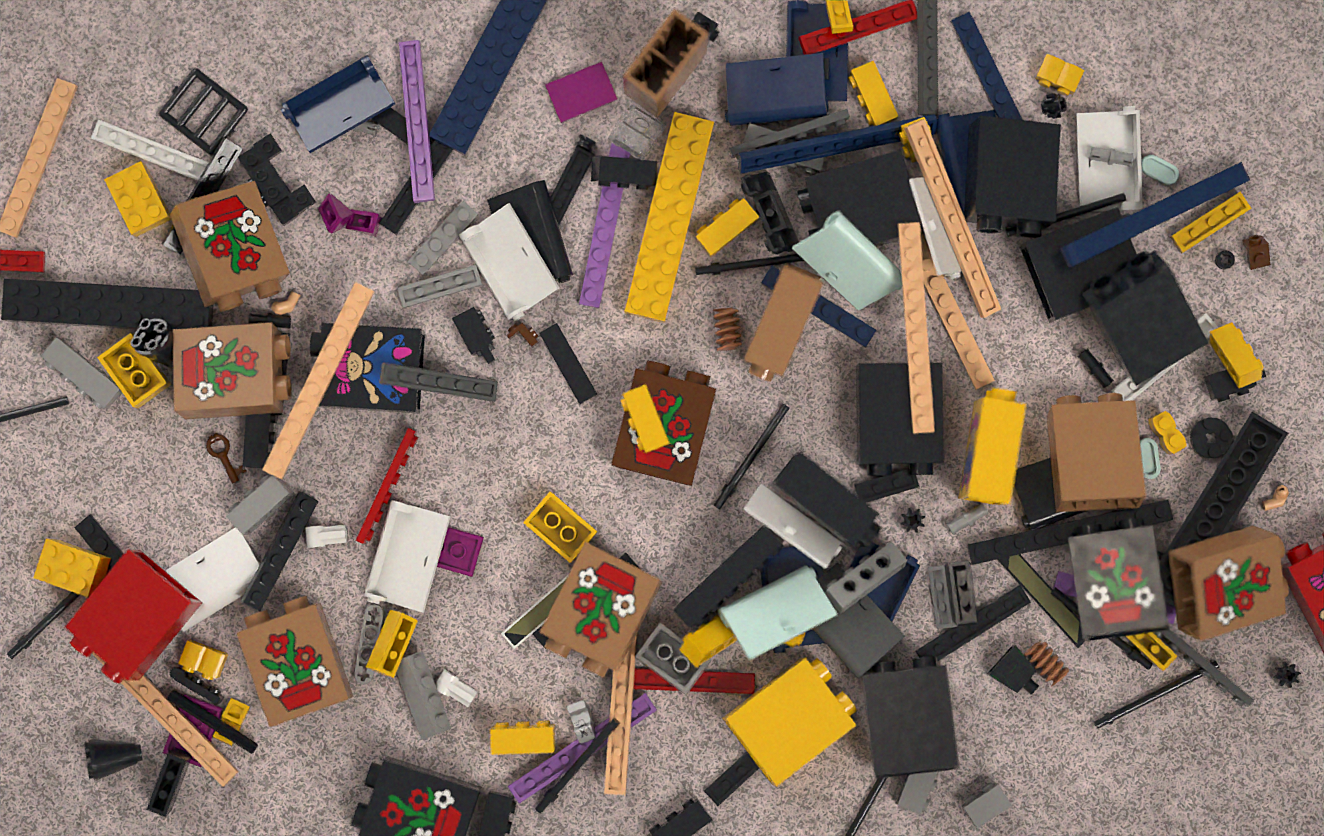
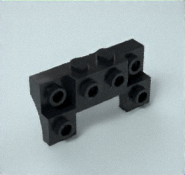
M270 133L253 144L252 148L238 156V159L250 176L248 182L255 181L258 190L262 194L261 199L264 206H270L281 224L285 226L315 204L316 200L305 184L292 193L270 162L271 159L283 152Z
M766 171L754 175L747 174L741 177L742 191L745 195L754 199L755 210L763 221L762 226L766 233L764 234L766 237L764 242L767 250L777 255L784 251H794L792 248L799 241L770 172Z

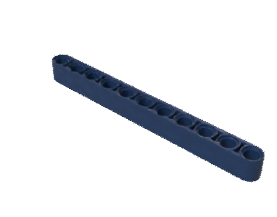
M1240 162L1062 247L1060 251L1070 268L1250 181V178L1243 163Z

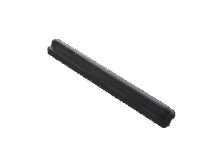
M172 690L168 695L167 699L250 754L256 751L258 747L256 742L176 690Z

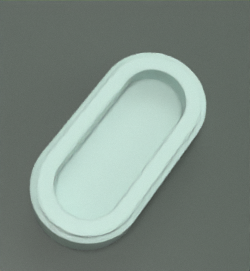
M1147 155L1141 160L1142 172L1145 175L1167 186L1173 185L1178 181L1179 170L1174 165L1155 155Z
M1144 438L1140 440L1144 478L1154 479L1161 470L1158 447L1153 439Z

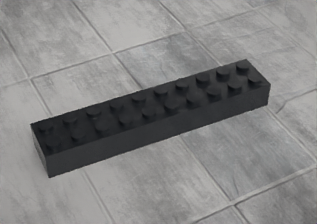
M4 279L1 320L21 323L138 329L141 321L144 319H161L173 331L177 329L212 327L214 305L204 307L199 291L191 289Z
M1251 412L1159 561L1165 601L1173 609H1175L1169 551L1227 534L1288 435V432L1254 412Z

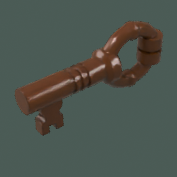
M218 433L208 436L209 439L206 443L207 452L212 457L221 460L232 484L238 482L239 474L247 471L246 469L243 470V465L235 469L232 467L227 456L230 450V441ZM215 440L216 442L222 440L225 449L216 453L211 448V444L215 443Z

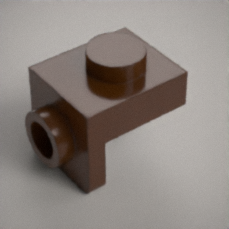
M1253 235L1248 239L1242 240L1247 251V261L1250 270L1271 265L1269 243L1263 236Z
M515 323L508 329L509 334L506 336L510 340L520 332L532 348L539 343L536 340L539 336L532 327L527 329L523 323L520 325Z

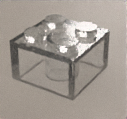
M632 104L618 119L608 139L617 147L623 148L633 157L643 161L658 143L666 125Z

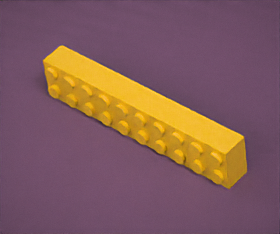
M677 112L673 114L625 307V314L665 323L714 121Z

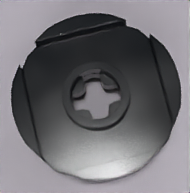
M1208 417L1199 420L1190 432L1191 446L1203 458H1217L1224 455L1232 443V431L1224 421L1218 418ZM1214 433L1216 441L1208 443L1206 434Z

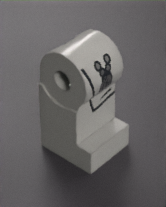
M585 700L567 705L568 713L571 716L580 744L594 740L597 735L589 705Z

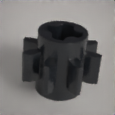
M1056 93L1046 94L1047 99L1041 102L1043 114L1047 115V118H1061V112H1065L1067 109L1065 98L1060 97V94Z
M908 508L907 515L901 514L904 517V522H901L900 525L907 526L906 532L913 528L914 532L918 533V526L925 527L921 521L926 516L918 514L920 509L912 513L911 508ZM915 515L918 523L911 526L909 525L908 517Z
M1282 662V668L1275 667L1278 672L1273 678L1280 680L1279 686H1283L1286 683L1288 688H1292L1291 683H1299L1297 675H1300L1301 672L1294 670L1295 664H1291L1288 667L1286 662ZM1291 672V676H1288V679L1284 678L1283 675Z

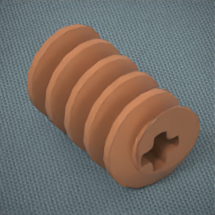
M734 308L714 309L713 311L719 312L714 315V319L719 320L714 326L721 329L715 332L716 336L721 337L716 340V343L722 345L717 348V351L736 350L738 346L742 345V342L736 341L737 338L741 337V334L735 333V331L741 327L734 325L740 318L734 317L733 314L738 313L739 310Z
M1041 641L1030 647L1024 653V656H1032L1029 662L1036 661L1035 670L1042 668L1039 675L1047 674L1045 682L1053 681L1051 685L1053 686L1068 674L1069 668H1062L1064 662H1056L1058 655L1051 656L1053 649H1046L1048 643H1040Z

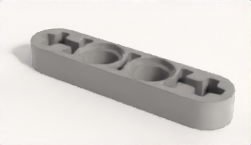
M378 604L368 606L364 614L354 673L355 680L360 684H367L374 677L375 671L368 668L366 673L370 674V677L365 678V681L358 674L363 672L364 666H360V662L365 664L368 662V660L362 657L363 650L369 648L373 651L382 630L384 610ZM374 607L377 608V612H380V616L375 618V623L379 622V627L367 625V621L372 622V615H369V611H372ZM368 628L376 630L377 636L375 639L369 640L366 637L365 633Z

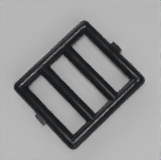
M194 68L179 87L176 85L172 90L173 95L159 111V116L207 154L213 155L223 137L227 138L229 136L231 138L235 133L234 128L248 112V107L201 70ZM198 78L206 86L181 118L177 120L169 112L195 79ZM212 91L216 92L222 97L195 133L185 126L209 94ZM230 103L238 111L213 143L209 145L201 137L227 104Z

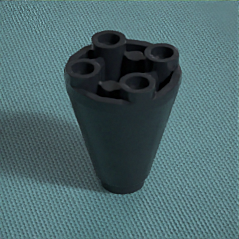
M161 319L142 320L139 325L140 327L131 340V346L138 354L168 368H173V332L171 328Z
M95 739L84 743L86 759L91 758V763H87L89 779L94 781L133 766L138 761H143L141 744L135 745V743Z

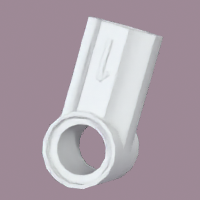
M346 525L305 527L307 548L347 543Z
M445 669L435 683L437 691L448 697L451 696L469 707L478 693L475 689L461 682L460 678L451 675Z

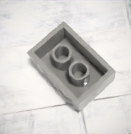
M266 475L259 482L260 486L254 490L252 488L243 496L245 498L244 501L239 504L235 503L228 509L227 519L242 535H250L295 494L282 479L274 475Z
M659 623L635 658L684 695H687L711 660H707L696 668L679 650L684 643L683 639Z

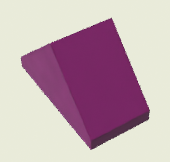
M330 193L318 207L325 226L331 234L341 230L354 214Z
M351 209L354 214L347 222L345 229L376 237L382 217L377 213Z

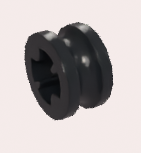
M579 135L580 140L576 141L575 144L592 152L591 147L596 142L584 135Z
M1227 250L1219 252L1215 257V264L1223 270L1232 267L1235 262V256ZM1221 255L1224 257L1226 255L1229 256L1228 265L1226 263L1221 264Z

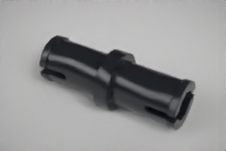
M249 313L248 324L272 323L276 328L290 329L291 315Z
M1088 348L1077 356L1089 369L1088 373L1090 375L1093 374L1103 388H1106L1114 381L1102 367L1103 363L1098 362Z

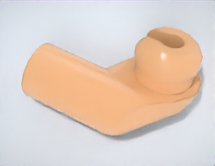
M291 291L286 301H275L272 304V311L278 315L292 312L301 295Z
M1285 485L1277 487L1272 499L1262 501L1264 511L1282 507L1285 504L1289 494L1288 488Z

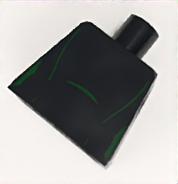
M1012 645L987 673L990 677L1016 693L1024 688L1032 695L1039 687L1031 679L1036 673L1035 668L1016 645Z

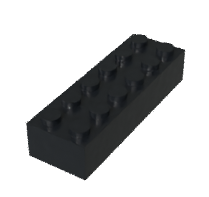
M764 524L687 595L673 611L689 628H692L694 625L700 626L709 616V611L714 613L724 602L722 600L724 597L729 599L739 588L737 586L739 583L744 585L754 575L752 572L754 569L759 571L769 561L768 556L774 557L784 547L782 543L785 539Z

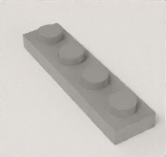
M462 201L408 262L422 275H425L457 240L459 234L465 231L479 214Z
M473 265L397 288L402 307L407 308L481 286L482 282L477 266Z

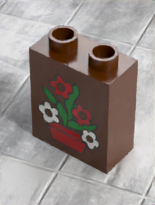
M647 360L644 370L635 369L630 391L646 385L669 444L645 453L644 449L640 451L636 441L639 435L637 430L632 431L628 421L631 415L629 410L625 411L611 466L692 486L716 388L708 387L711 376L687 371L685 380L669 377L671 366Z

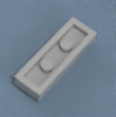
M949 565L928 567L937 629L957 627Z

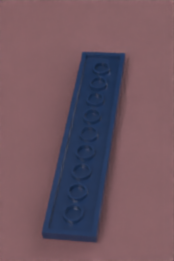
M500 0L428 135L429 138L466 156L548 0Z

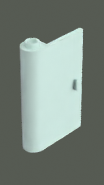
M838 211L829 216L823 229L795 244L792 248L858 311L893 291L902 289L901 270Z
M805 565L718 609L723 624L727 628H731L749 660L837 616L836 611L817 582V576L812 567L809 568Z

